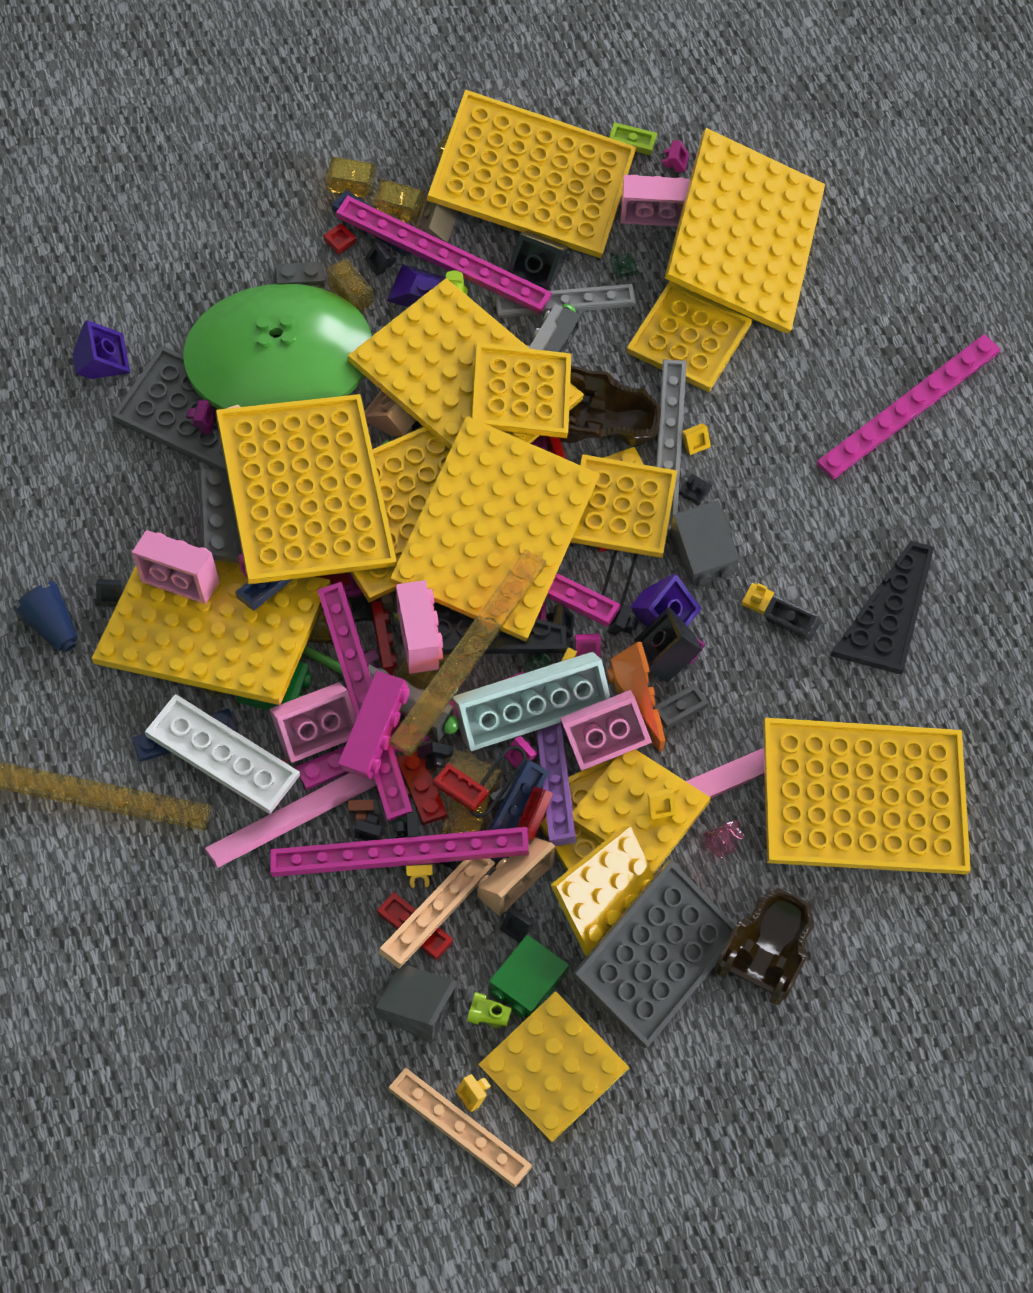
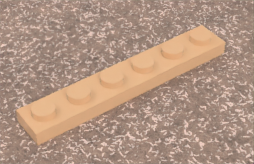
M490 858L463 860L381 946L379 954L400 969L477 887L479 881L494 869L496 863Z
M406 1067L389 1086V1091L513 1188L517 1187L532 1168V1164Z

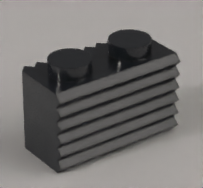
M776 595L772 597L764 613L768 623L776 624L781 629L785 628L786 631L789 630L790 633L798 634L803 639L807 638L808 641L812 640L821 622L817 614Z

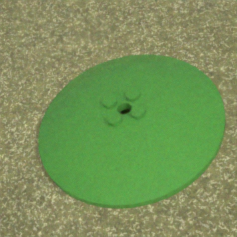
M302 284L262 285L228 296L201 315L187 336L183 354L187 378L194 390L217 409H226L235 405L247 407L348 396L365 377L347 361L348 355L372 337L367 321L359 310L335 293ZM273 335H281L277 338L272 337Z

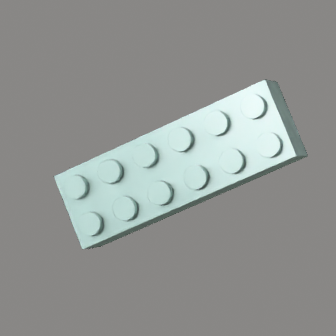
M590 652L452 696V701L459 720L462 740L470 751H474L560 723L561 717L611 697L602 659L594 652Z

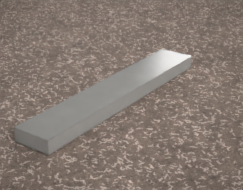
M624 284L550 291L552 292L551 298L541 314H546L548 310L551 311L555 303L560 306L571 304L576 311L633 307L636 304L633 285ZM495 295L497 318L539 315L505 297Z

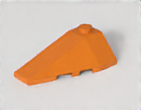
M637 642L610 659L609 669H606L608 683H613L618 695L631 690L652 743L658 751H664L665 736L658 709H653L655 706L654 688L648 687L647 673L650 672L642 642Z

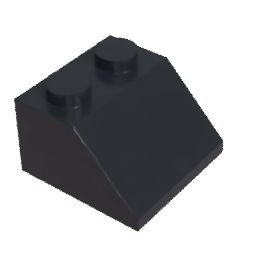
M525 231L519 235L507 271L549 291L563 266L569 247Z
M669 607L634 639L635 643L642 642L649 671L666 683L702 651L695 634Z

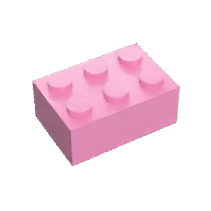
M624 175L620 223L678 227L690 179L682 177Z
M146 530L132 551L141 582L206 604L220 582L212 552L206 548H198L187 544L183 540H175L166 537L162 533Z
M426 580L397 584V613L409 674L438 670L439 660L443 659V641L441 633H438L437 626H439L437 611H434L433 590L427 588Z
M340 682L269 709L283 753L291 763L348 741L357 719L348 690Z
M631 690L560 718L581 771L652 743Z

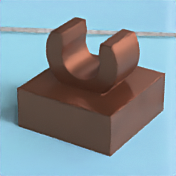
M348 800V812H356V823L357 820L366 822V812H374V800Z

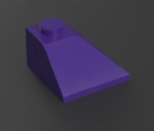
M402 264L387 301L410 307L442 282L446 276Z
M86 320L72 353L76 374L96 379L130 373L123 333Z
M671 574L644 589L630 606L638 620L647 627L668 607L688 627L702 609L677 574Z

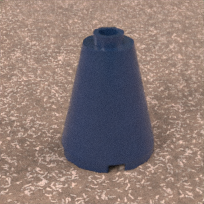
M49 581L48 584L50 586L43 588L42 585H39L21 597L18 601L20 606H14V611L54 649L67 652L76 646L75 641L78 639L58 585L55 581Z

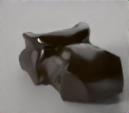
M571 366L570 383L581 391L584 396L570 410L567 438H560L561 442L576 443L586 438H600L609 435L618 438L630 447H637L655 438L661 416V406L644 388L638 389L620 385L619 381L614 379L608 372L589 371L578 366Z
M781 888L761 895L757 899L753 913L748 918H744L736 923L716 963L719 965L716 970L717 974L725 979L728 972L733 973L771 993L772 996L769 1002L775 1005L781 1004L782 999H787L807 959L806 949L804 948L805 942L815 927L811 904Z

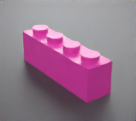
M376 670L338 763L343 771L369 780L372 779L373 774L378 773L381 766L380 757L382 752L388 749L391 741V736H389L391 730L399 722L401 705L407 702L410 694L409 686L404 679Z

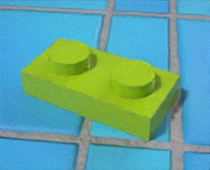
M614 122L609 138L637 147L635 152L651 156L657 140V133Z

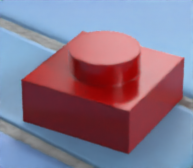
M342 223L323 235V240L338 255L356 243V237Z

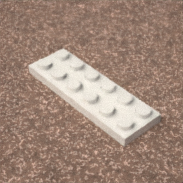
M176 694L145 731V735L268 814L272 813L300 776V772Z

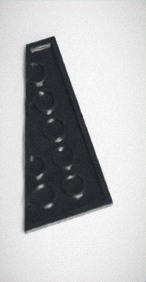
M914 541L909 542L896 560L895 565L884 577L880 586L874 591L856 616L852 625L843 634L842 639L833 648L830 656L900 675L903 674L934 550L933 546Z
M434 602L433 604L434 611H437L439 626L437 627L438 633L442 635L443 654L566 653L567 651L565 626L536 619L525 642L439 603Z

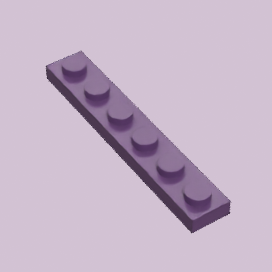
M562 722L537 730L541 767L549 771L543 784V789L553 793L546 809L549 842L555 846L576 843Z

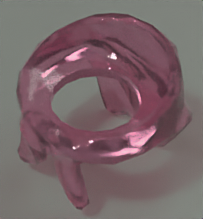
M736 819L733 822L725 823L703 833L705 846L719 859H722L726 853L737 852V837L740 839L745 838V835L739 830L741 827L739 820Z

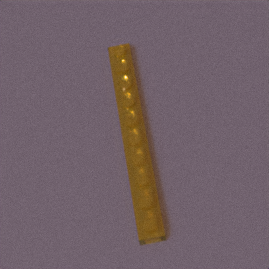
M527 549L523 551L389 740L391 746L410 757L413 755L544 569L546 560Z
M0 762V789L206 831L212 809L209 804Z

